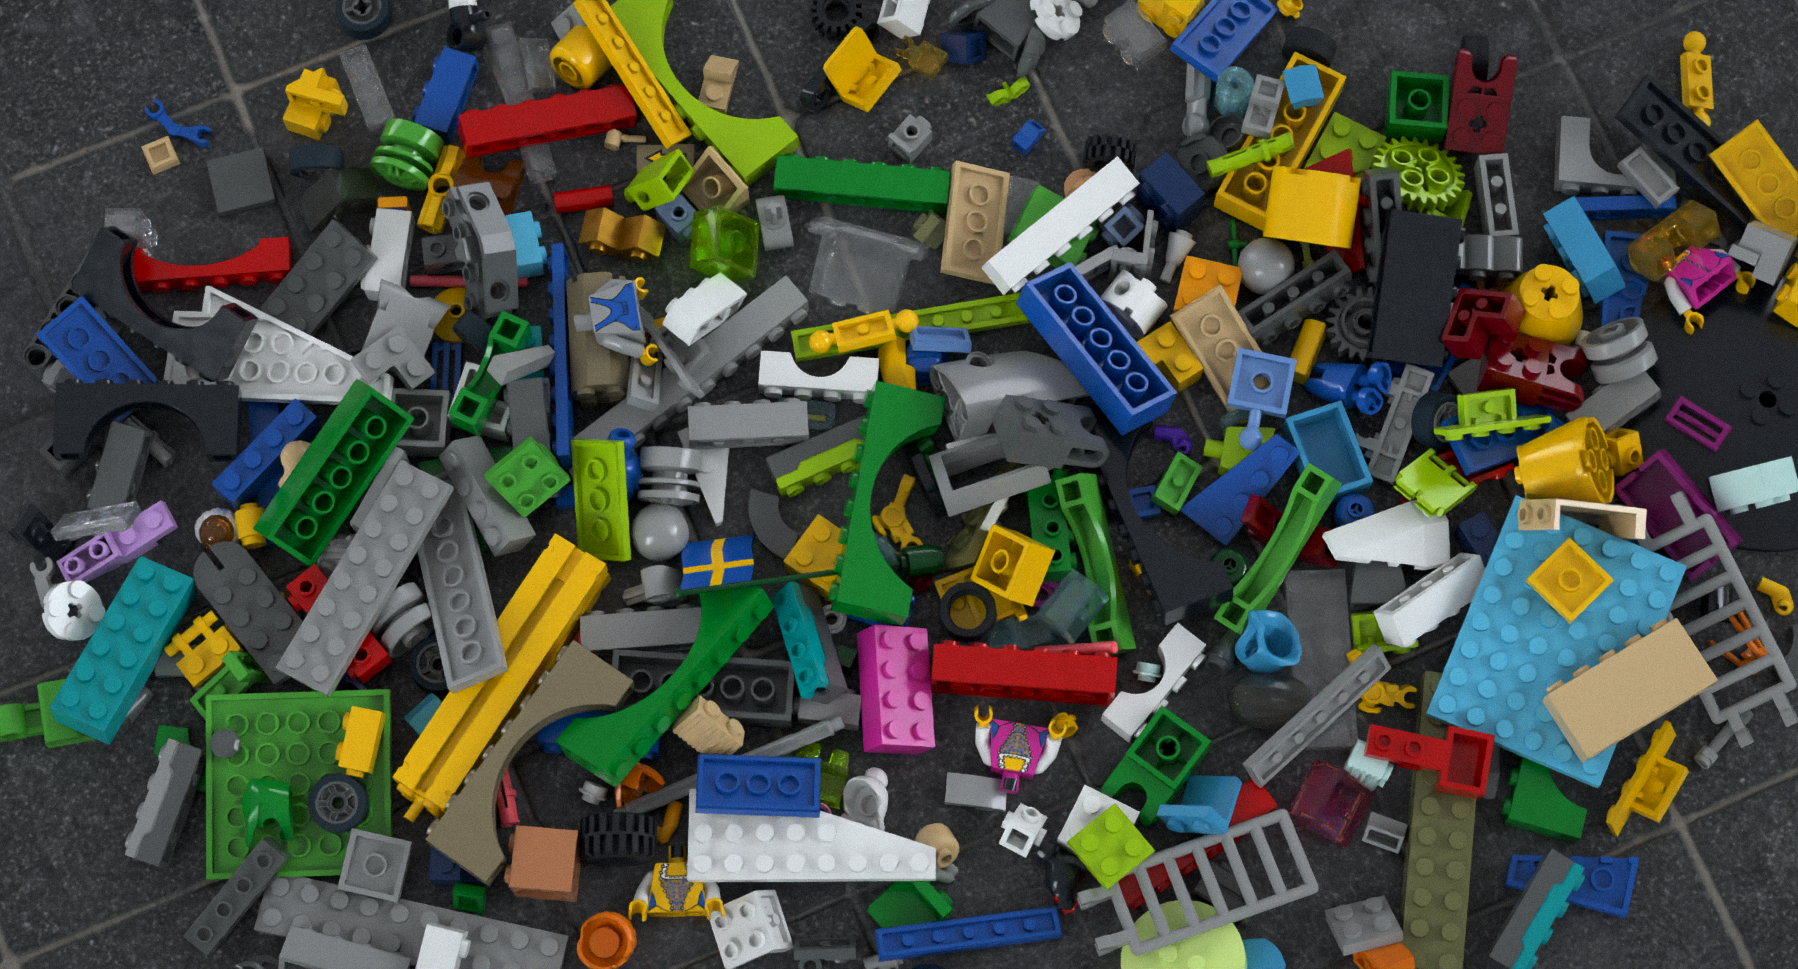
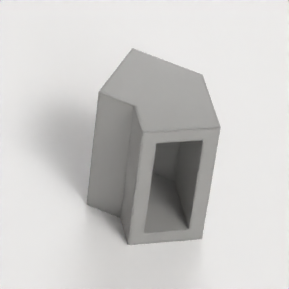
M1371 812L1363 832L1362 841L1398 854L1408 824Z

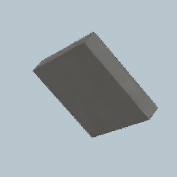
M263 147L206 161L220 217L277 203Z

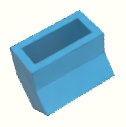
M1300 65L1282 71L1294 110L1305 106L1318 105L1325 98L1316 65Z

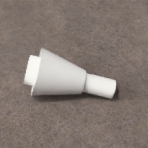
M1177 229L1176 232H1169L1165 258L1166 264L1159 280L1170 284L1176 268L1179 267L1186 255L1196 244L1192 240V234L1181 229Z

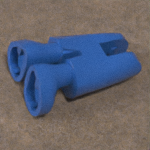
M1379 361L1371 365L1369 371L1362 364L1315 362L1312 371L1321 379L1308 378L1304 385L1306 391L1318 398L1331 403L1341 400L1343 406L1349 409L1357 404L1361 413L1372 415L1383 406V398L1380 393L1387 394L1390 390L1391 368L1389 364Z

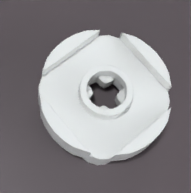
M1030 0L1031 11L1035 9L1038 16L1034 20L1040 30L1049 38L1057 41L1063 38L1065 41L1079 31V17L1083 11L1078 2L1072 0Z
M76 580L59 583L47 592L43 601L45 606L42 618L47 630L56 638L77 641L84 640L93 635L106 612L104 606H102L101 598L95 589L84 581ZM69 603L77 606V617H69L67 615L70 611Z

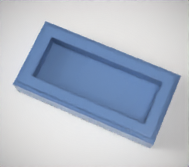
M917 326L908 334L913 351L971 353L972 343L967 328Z

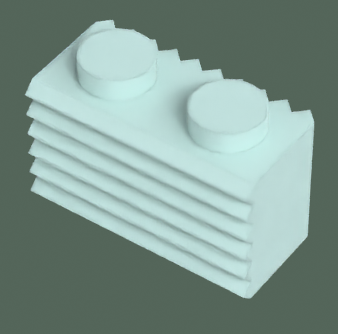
M1358 739L1341 772V778H1346L1347 782L1352 781L1353 784L1357 783L1358 787L1368 788L1370 792L1374 791L1377 785L1383 788L1393 770L1394 764L1389 763V761L1365 757L1366 742Z

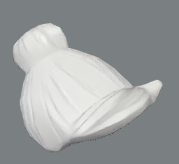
M872 767L866 771L865 776L860 775L847 782L843 790L845 813L841 815L842 818L882 831L885 830L883 820L888 807V792L886 790L888 779L887 774L883 770Z

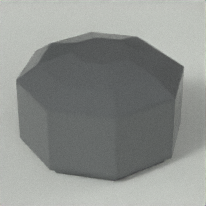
M221 728L211 735L210 749L216 757L231 759L240 752L242 740L236 731Z

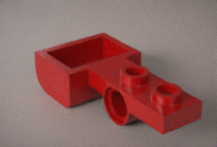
M1370 724L1364 756L1393 762L1396 766L1404 769H1426L1438 772L1436 791L1468 798H1482L1486 792L1495 735L1449 725L1445 730L1443 740Z

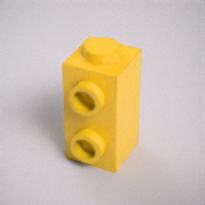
M356 706L351 707V712L345 713L342 729L346 730L344 742L338 743L335 759L339 760V767L346 768V775L363 778L364 772L373 774L386 713Z

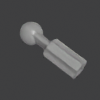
M1187 63L1185 88L1187 110L1186 117L1182 123V131L1187 138L1197 134L1208 135L1210 123L1207 119V104L1210 100L1211 79L1189 63Z

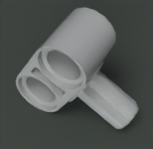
M784 194L755 199L765 251L794 246Z
M664 565L642 569L640 571L642 584L626 589L623 594V600L627 606L649 602L659 606L671 607L687 601L686 596H682L681 599H677L674 596L675 589L681 586L682 571Z

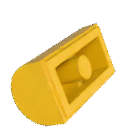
M1306 319L1290 355V358L1297 359L1293 381L1305 385L1310 377L1326 337L1325 323L1313 319Z

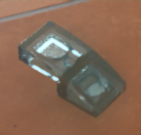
M1046 612L1027 616V619L1018 622L1015 618L996 622L994 628L987 635L990 648L1001 649L1002 645H1015L1020 647L1019 650H1025L1054 642Z

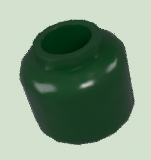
M1222 549L1211 558V561L1222 562L1233 588L1248 572V562L1245 556L1235 549Z

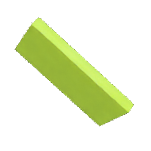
M572 439L571 452L578 549L584 553L591 554L599 560L629 561L631 560L624 440Z

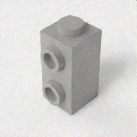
M847 689L828 705L801 698V695L800 697L795 696L793 715H798V724L814 725L826 718L830 720L840 715L845 725L843 729L859 731L861 695H857L855 690Z

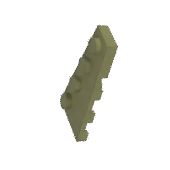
M1015 462L1000 466L993 477L1022 468L1023 466ZM1009 497L974 508L968 512L963 519L967 523L965 528L957 535L953 534L947 543L950 549L945 557H943V568L939 570L940 572L973 564L978 560L991 525L995 524L998 517L1007 509Z

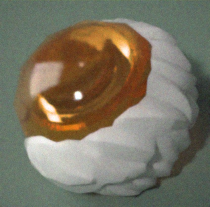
M217 507L211 509V511L204 512L197 519L194 527L195 536L207 549L211 550L210 546L222 541L240 543L238 541L235 513L233 511Z

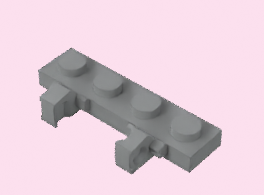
M1407 363L1401 379L1394 377L1389 392L1384 394L1386 397H1389L1387 404L1391 406L1381 433H1376L1374 438H1364L1356 433L1355 436L1360 449L1366 451L1364 458L1370 460L1368 469L1372 478L1391 485L1394 484L1413 434L1411 427L1413 410L1418 400L1428 393L1435 373Z

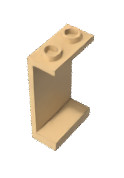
M1557 498L1520 500L1517 514L1519 531L1559 530L1560 511L1600 515L1599 530L1620 539H1645L1647 509Z

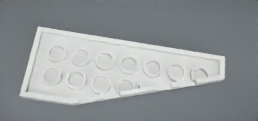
M689 789L688 882L936 881L935 847L820 811L819 818L695 813L696 789Z

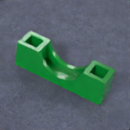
M502 310L489 334L486 352L476 374L467 386L460 389L448 412L452 425L478 437L480 436L506 384L501 386L487 371L493 356L525 350L533 334L528 321Z

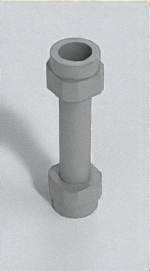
M1751 710L1740 714L1745 725L1754 716ZM1729 721L1709 745H1704L1693 757L1695 762L1704 769H1709L1718 758L1717 753L1733 736L1734 731Z

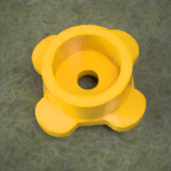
M1278 0L1277 7L1286 17L1291 15L1297 19L1300 17L1299 11L1302 10L1303 3L1302 0Z

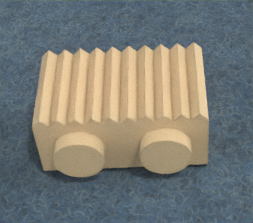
M700 695L693 699L689 706L677 717L673 725L674 734H677L679 738H682L683 741H686L688 745H691L692 748H695L701 754L732 755L743 746L745 731L740 722L734 718L729 719L721 712L715 702L707 701Z

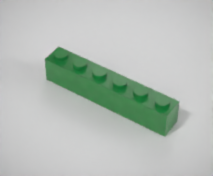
M787 153L784 156L777 155L773 190L774 196L784 194L785 199L918 212H929L932 209L936 213L947 214L951 171H945L944 168L935 166L928 169L916 168V166L911 164L889 166L881 161H874L870 164L859 163L855 159L835 161L824 156L802 158L798 154Z

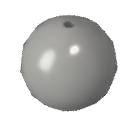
M1258 238L1250 242L1241 251L1238 258L1237 267L1241 268V282L1251 292L1264 295L1294 276L1295 259L1291 250L1283 242L1274 238Z
M650 504L639 510L631 523V541L635 549L649 560L657 562L670 560L682 553L689 541V529L683 514L677 507L668 504Z

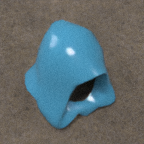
M1271 610L1249 611L1248 625L1235 645V654L1240 662L1258 675H1267L1280 671L1284 666L1298 664L1302 648L1299 634L1293 623L1280 612Z

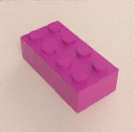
M872 625L858 632L857 647L864 752L918 755L935 748L927 628Z

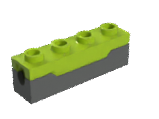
M861 417L766 457L767 468L780 496H796L802 493L806 486L813 483L821 485L828 482L832 475L841 471L849 473L855 470L857 462L853 461V455L857 443L861 444L862 435L858 434Z

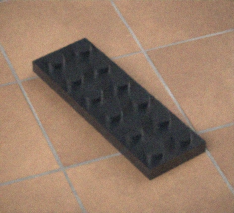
M1650 74L1644 76L1614 118L1739 228L1745 231L1748 223L1756 220V218L1708 156L1726 141Z

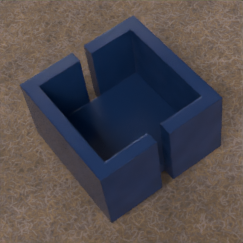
M1167 152L1140 172L1138 180L1140 184L1137 186L1136 198L1144 209L1154 211L1156 220L1161 228L1166 231L1169 229L1170 232H1176L1177 229L1182 230L1201 214L1205 193Z

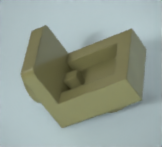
M932 209L927 215L923 212L912 225L915 228L913 236L921 243L926 242L933 249H937L944 240L946 220Z

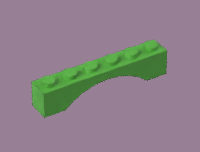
M1307 464L1292 489L1283 516L1271 539L1247 574L1234 587L1233 601L1220 606L1214 616L1215 620L1242 635L1248 625V612L1251 610H1266L1340 489L1341 482L1312 464Z
M1079 473L1055 480L1061 509L1076 538L1085 568L1089 592L1088 628L1092 643L1116 641L1118 651L1117 653H1110L1111 656L1135 650L1136 644L1097 475Z

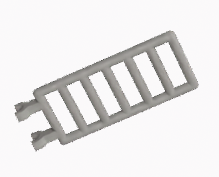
M1279 809L1230 826L1226 834H1207L1153 853L1126 875L1135 874L1159 936L1141 942L1118 882L1107 891L1100 886L1095 889L1078 892L1077 901L1081 911L1111 899L1123 931L1095 938L1094 945L1098 956L1105 955L1126 945L1130 946L1134 955L1140 956L1317 893L1319 887L1288 811ZM1276 823H1280L1304 882L1303 885L1289 890L1285 887L1262 828ZM1247 833H1251L1275 892V895L1261 900H1257L1233 838ZM1219 843H1222L1246 905L1230 911L1227 908L1204 850ZM1190 853H1193L1217 913L1216 916L1199 921L1175 860ZM1164 863L1188 924L1173 931H1170L1146 870Z

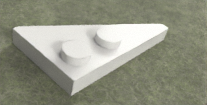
M685 428L677 433L683 448H689V428ZM730 448L696 449L702 452L701 473L694 475L697 482L700 483L701 492L717 527L722 525Z

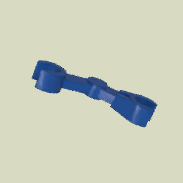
M154 99V102L160 108L158 112L151 113L145 107V112L149 119L158 121L172 138H184L200 147L210 146L208 140L199 139L200 135L204 133L213 135L209 127L179 126L167 116L162 102Z

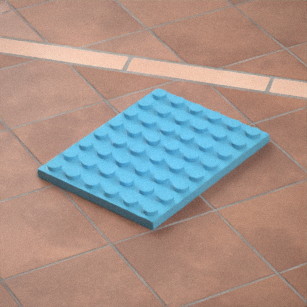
M1516 495L1425 716L1446 725L1495 735L1494 745L1598 789L1617 743L1582 764L1542 702L1543 698L1548 694L1546 689L1560 680L1564 684L1574 679L1572 673L1587 664L1590 669L1600 663L1598 658L1608 651L1614 649L1618 653L1625 649L1624 643L1635 635L1640 634L1643 638L1652 633L1649 628L1662 619L1667 618L1687 566L1561 513L1559 530L1519 531L1517 514L1520 500L1527 499ZM1569 537L1614 579L1571 624L1525 582Z

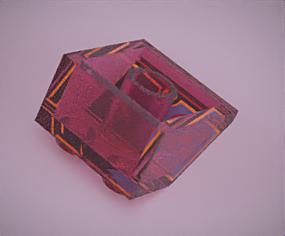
M1314 759L1288 809V813L1305 828L1341 847L1347 848L1374 795L1341 766Z

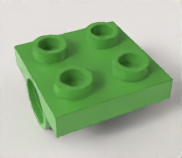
M531 436L484 473L485 479L524 518L571 481L569 475L559 466L558 461L550 450L542 443H537Z

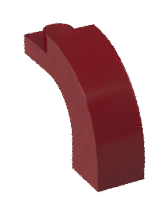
M1251 494L1240 521L1249 528L1247 534L1266 546L1283 514L1262 496ZM1316 526L1297 560L1313 565L1335 568L1338 560H1335L1322 537L1324 532L1331 529Z

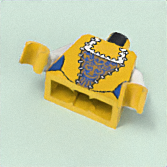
M673 845L668 847V863H656L654 870L647 872L638 886L634 900L629 904L628 919L631 920L633 914L640 913L642 914V922H645L647 920V907L649 917L707 916V919L711 920L710 915L712 912L719 911L721 916L724 917L725 911L720 896V889L716 882H688L687 847Z

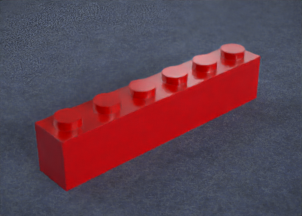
M610 84L603 89H582L576 92V94L565 96L563 94H554L548 99L543 100L526 99L520 102V104L510 106L499 104L491 109L482 111L471 109L459 115L458 131L465 158L605 133L611 129L632 128L635 126L637 113L632 95L627 87L620 84Z

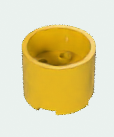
M1273 166L1263 237L1351 249L1361 178L1316 170Z

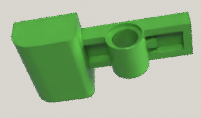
M66 679L37 684L39 703L27 705L11 703L0 706V742L44 735L46 746L54 748L93 741L94 738L57 723L54 720L50 706Z

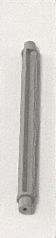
M840 715L830 720L826 718L799 732L787 735L742 755L780 757L828 736L835 735L834 732L845 728V725ZM697 774L632 801H627L624 803V806L614 809V812L644 814L689 795V789H696Z

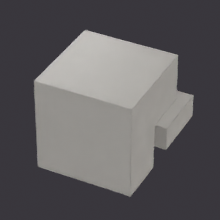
M1754 220L1748 223L1742 239L1731 245L1727 255L1756 266L1751 277L1774 286L1782 279L1798 242V237Z

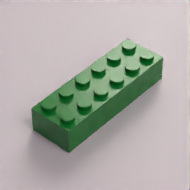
M356 379L253 529L309 567L313 566L415 418L369 385Z

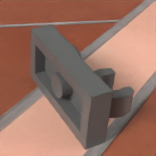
M856 936L794 938V960H799V969H805L807 961H814L816 969H822V959H825V961L832 960L834 963H847L850 960H855Z

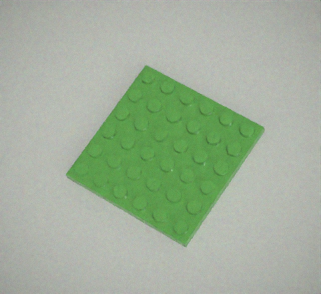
M390 689L334 691L330 698L318 691L206 695V880L230 879L258 843L266 837L273 839L292 855V858L276 877L341 875L351 830L336 833L321 828L314 822L309 813L308 798L312 787L318 780L329 774H345L346 768L338 766L339 760L335 759L338 743L344 742L346 730L342 729L345 713L351 712L352 706L386 713L373 774L364 772L363 778L355 777L364 785L369 794L370 806L366 818L354 829L393 837ZM221 728L236 731L242 740L240 752L231 759L216 757L210 749L211 735ZM253 777L271 778L291 785L293 841L281 840L279 836L281 831L279 823L273 818H268L265 820L264 829H255L252 847H246L242 798L248 782ZM341 797L334 798V808H342L344 800Z

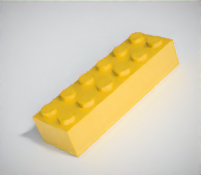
M1294 52L1285 70L1300 65H1316L1325 98L1318 105L1305 106L1294 110L1285 83L1269 139L1289 131L1294 141L1295 150L1271 157V160L1268 162L1263 160L1228 172L1216 193L1213 207L1261 231L1264 230L1273 166L1300 169L1339 98L1346 81V76L1297 52ZM1282 74L1279 80L1285 81ZM1248 135L1242 148L1252 146L1257 143V140L1262 138Z

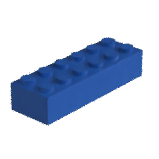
M1071 262L1025 283L1016 303L1017 306L1121 435L1168 412L1177 395L1176 390Z

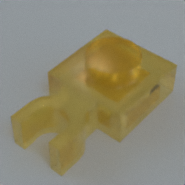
M905 35L903 41L906 45H909V48L901 50L896 47L894 49L896 55L903 59H910L908 65L911 69L933 80L948 60L947 52L925 40L918 47L911 38Z

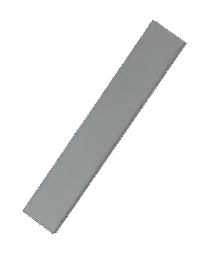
M1375 644L1370 646L1242 763L1255 785L1262 788L1391 669L1379 646Z

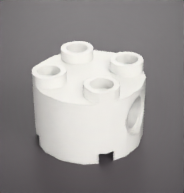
M1121 270L1101 296L1102 301L1128 333L1138 339L1147 334L1168 307L1167 303L1154 293L1157 288L1151 281L1146 278H1142L1140 281L1126 270Z

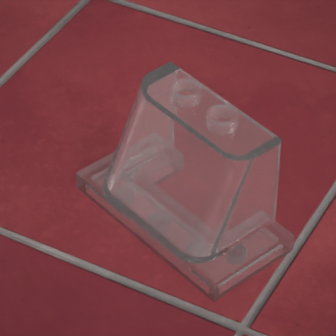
M820 215L810 221L808 232L822 235L808 292L830 298L829 302L835 305L846 306L847 303L858 305L857 310L871 314L875 310L884 311L889 309L890 314L893 315L897 309L911 259L923 261L929 256L932 245Z

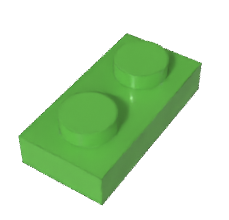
M1177 451L1173 455L1150 500L1175 516L1180 511L1203 467Z

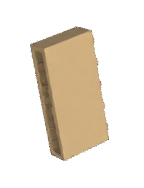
M1677 618L1670 622L1662 619L1649 628L1652 633L1643 638L1640 634L1635 635L1624 643L1625 649L1618 653L1614 649L1608 651L1598 658L1600 662L1598 665L1590 669L1587 664L1572 673L1574 679L1564 684L1560 680L1546 689L1548 694L1543 698L1542 702L1582 764L1712 687L1718 681Z

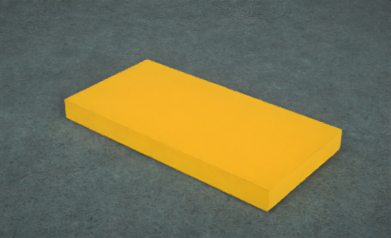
M1756 119L1708 156L1757 221L1797 236L1798 172L1759 120Z

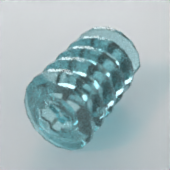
M1234 66L1224 69L1219 74L1213 99L1214 107L1218 113L1222 115L1238 113L1241 117L1246 114L1255 83L1249 72Z

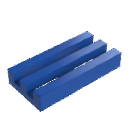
M432 343L431 367L435 373L431 376L430 390H438L440 352H444L442 390H449L450 352H455V395L462 375L463 345L462 343Z

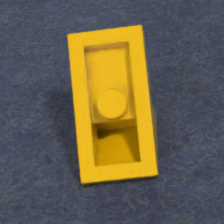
M319 68L286 86L285 92L291 103L344 117L348 109L345 96L340 91L333 88H326L324 90L328 81L324 68Z

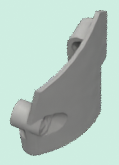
M974 351L966 359L935 364L929 370L930 381L935 394L945 397L943 414L952 436L957 441L986 434L1006 394L1041 400H1053L1067 404H1074L1076 399L1089 396L1063 362L1029 351L990 355Z

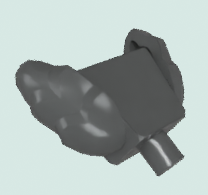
M966 0L961 2L958 8L948 17L953 27L966 28L974 25V30L985 31V39L1013 61L1021 54L1016 77H1025L1030 70L1037 66L1040 56L1045 51L1046 35L1040 30L1034 20L1038 16L1035 9L1031 11L1030 0Z

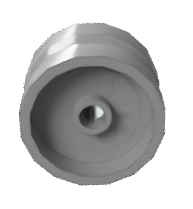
M1627 317L1607 323L1583 338L1581 346L1586 358L1593 360L1591 370L1596 382L1611 384L1629 379L1646 371L1658 360L1652 342L1645 340L1648 336V331L1642 318Z
M414 582L406 583L393 591L370 630L375 638L381 637L380 645L391 658L408 653L421 640L428 638L435 631L429 603H424L426 596Z

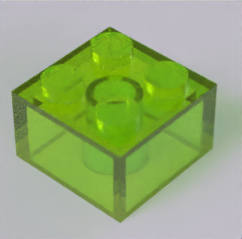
M719 205L694 212L689 268L712 277L721 272L734 283L755 278L760 222Z

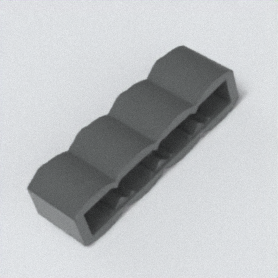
M1481 234L1465 235L1463 243L1459 244L1458 256H1461V267L1459 273H1455V278L1457 275H1464L1473 281L1484 280L1486 276L1495 277L1499 282L1515 280V277L1523 273V238Z

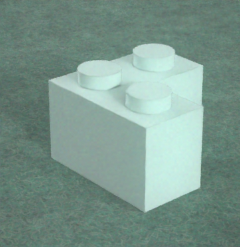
M1792 456L1708 477L1717 511L1730 509L1731 515L1749 511V504L1755 503L1757 509L1791 500L1789 494L1798 492V478Z

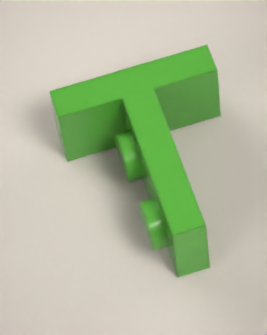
M229 651L222 658L226 666L189 699L205 721L206 695L244 694L254 683H266L269 680V677L249 652Z

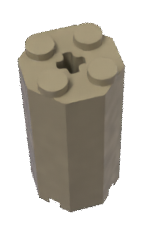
M610 272L582 273L577 275V282L574 283L572 278L566 280L571 393L573 400L580 401V407L593 408L599 403H609L612 406H616L627 397L631 356L599 345L593 330L577 333L574 323V315L590 312L588 297L594 294L608 280L613 279V273ZM619 275L620 280H626L625 276Z

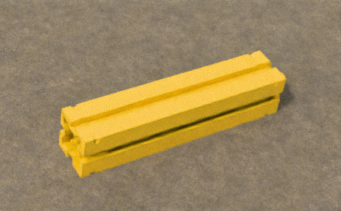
M556 533L554 534L548 548L544 549L497 619L508 671L453 694L449 691L405 757L403 765L393 775L392 778L398 783L396 789L401 792L404 798L412 802L403 816L404 818L414 823L424 807L434 817H443L447 811L445 806L449 799L455 793L459 795L466 786L464 784L466 776L472 769L475 768L477 770L483 763L484 759H482L484 752L492 743L496 745L503 736L501 730L509 719L515 720L521 711L519 706L528 694L533 695L539 687L537 683L541 675L547 669L552 670L557 662V654L564 645L569 644L579 629L580 616H586V613L591 611L601 596V591L610 582L611 577L607 572L606 563L587 552L584 553L576 548V545Z

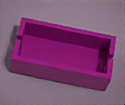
M1666 449L1655 452L1638 467V471H1633L1614 487V491L1627 507L1647 509L1646 528L1654 538L1684 524L1670 498L1671 495L1683 491L1696 518L1706 513L1713 517L1730 552L1743 542V539L1720 512L1717 511ZM1702 528L1663 547V549L1672 560L1678 561L1711 545L1712 542L1706 530ZM1718 555L1685 570L1684 574L1690 581L1696 580L1718 563L1717 560L1720 558Z

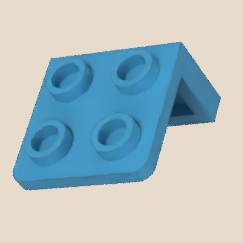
M1191 776L1188 780L1181 805L1160 804L1157 816L1167 824L1166 827L1177 833L1226 834L1242 781L1236 776Z

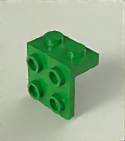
M896 881L869 905L868 913L881 928L943 921L952 916L953 909L950 905L953 901L942 889L937 892L929 883L931 881Z

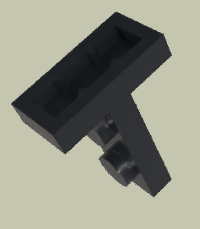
M32 504L23 511L8 532L12 537L44 557H49L55 564H57L56 561L69 554L77 542L73 537L55 527L43 512Z

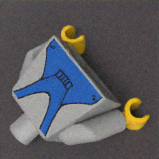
M638 277L635 281L608 280L594 294L588 297L590 312L574 315V323L577 333L593 330L599 345L631 357L640 358L642 364L652 366L658 359L651 357L649 353L655 354L658 351V347L655 344H650L646 348L643 346L646 343L639 301L643 300L649 292L648 289H640L645 284L644 278Z

